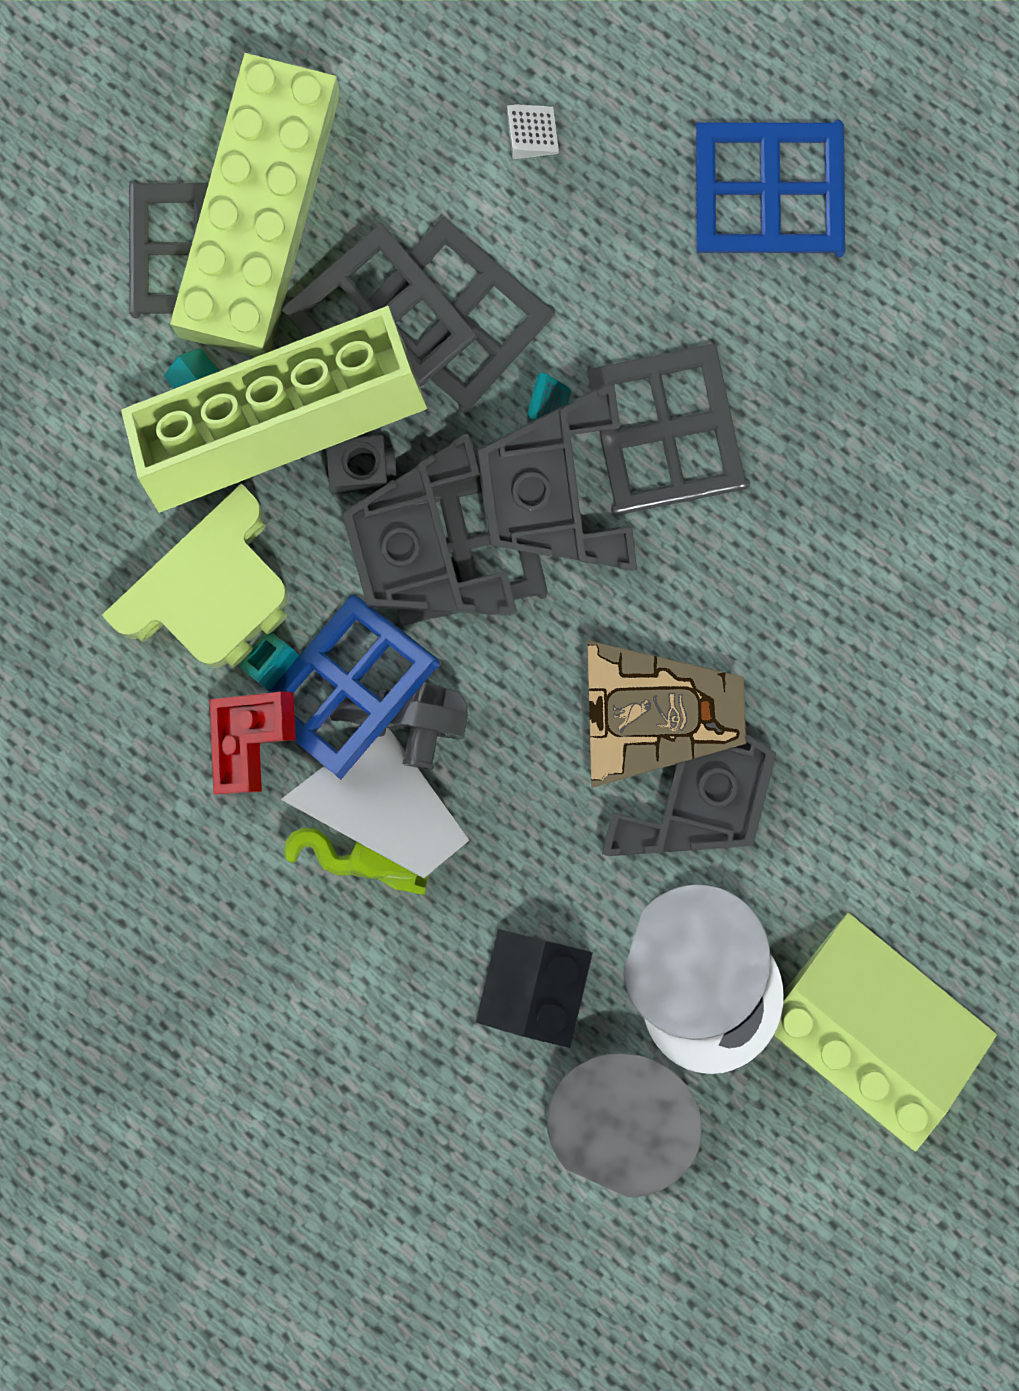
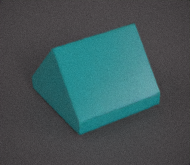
M198 348L178 355L164 374V377L172 388L175 389L219 372V370L203 349Z
M272 632L268 635L265 633L253 647L252 651L239 664V668L270 691L300 655Z

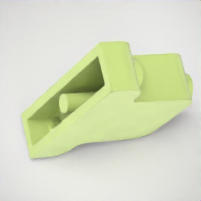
M241 483L106 610L102 616L116 631L127 638L139 639L141 642L149 639L157 630L165 625L197 660L208 667L217 668L228 663L233 668L252 651L253 647L249 642L261 630L268 635L287 617V614L283 611L289 598L286 586L249 547V544L267 525L263 521V509L257 499Z

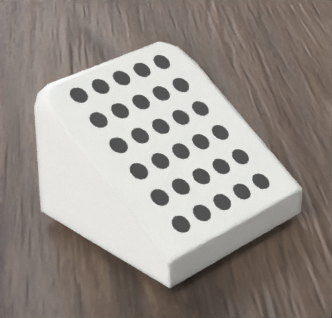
M519 104L507 105V119L513 159L559 154L553 107Z

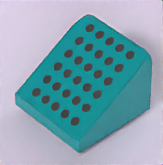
M540 372V375L537 374L527 414V423L568 404L571 389L546 373Z

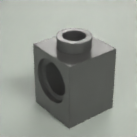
M383 435L351 438L326 448L329 487L332 494L379 490L388 484V477L397 476L395 449L385 448ZM360 454H368L376 461L372 472L364 476L355 475L349 470L352 459Z

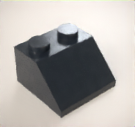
M498 929L476 1023L522 1037L571 1048L593 952Z

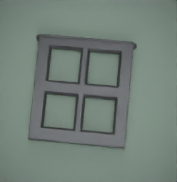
M133 180L129 184V314L133 318H139L140 314L173 313L178 295H149V255H189L192 242H149L148 203L194 202L195 235L209 183H139L137 180Z
M442 217L412 250L409 256L423 270L446 244L479 273L453 303L450 301L449 303L471 329H479L480 333L476 341L491 353L492 356L466 385L445 367L430 379L459 404L458 409L460 412L465 413L474 406L555 315V309L552 306L547 307L445 217ZM395 269L368 300L376 310L381 309L402 292L409 283ZM493 287L497 288L528 315L502 345L497 343L468 317L471 311ZM360 309L356 312L358 317L365 315ZM439 319L418 342H415L398 327L404 343L420 361L451 335L450 331Z
M379 223L281 309L305 338L324 331L309 312L339 286L342 287L364 314L376 311V308L349 277L381 250L410 284L384 306H389L395 322L399 321L423 300L452 334L421 361L405 344L417 381L421 387L474 342L480 332L477 328L471 329L386 227Z
M716 343L587 369L591 392L608 384L615 385L649 378L658 418L657 422L600 431L615 505L611 508L613 514L622 515L745 490L750 486V481L744 476ZM701 367L711 411L671 419L662 375ZM715 430L724 474L684 482L675 438ZM663 441L672 484L631 492L622 449Z
M480 478L433 490L435 501L441 502L449 537L447 546L449 553L453 555L459 583L477 578L471 549L490 545L488 532L468 537L459 497L481 493ZM519 551L525 579L509 582L514 601L537 595L540 599L546 598L548 590L539 554ZM398 609L401 626L457 614L455 612Z

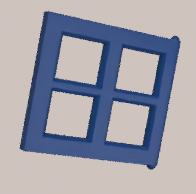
M835 120L834 123H696L697 253H835L837 257H842L845 253L844 124L842 121ZM715 143H760L761 182H716ZM780 143H825V182H780ZM716 195H761V234H716ZM780 195H825L826 234H781Z
M354 594L348 597V600L268 693H294L313 670L335 687V690L306 723L295 715V741L341 780L399 713L406 702L411 699L434 670L439 668L440 660L374 608L367 607L366 602ZM357 620L379 638L348 673L328 657L327 654ZM390 646L411 662L412 666L381 700L359 681ZM347 697L369 716L343 747L337 751L321 738L316 731Z

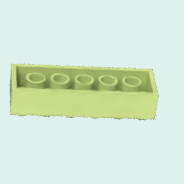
M244 53L170 322L177 337L253 357L271 351L282 312L281 308H283L340 97L338 81L335 75Z
M386 306L121 409L137 477L158 513L424 411L427 409L405 343L389 306Z

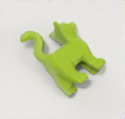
M303 827L292 832L285 841L283 853L285 859L290 863L296 862L304 847H311L314 849L316 858L322 868L332 874L376 879L395 890L425 895L429 875L422 878L357 841L352 852L344 856L337 855L329 837L316 828Z

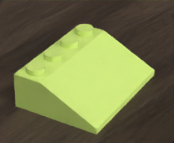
M847 912L783 991L782 1015L773 1037L905 1146L916 1152L946 1115L997 1034Z

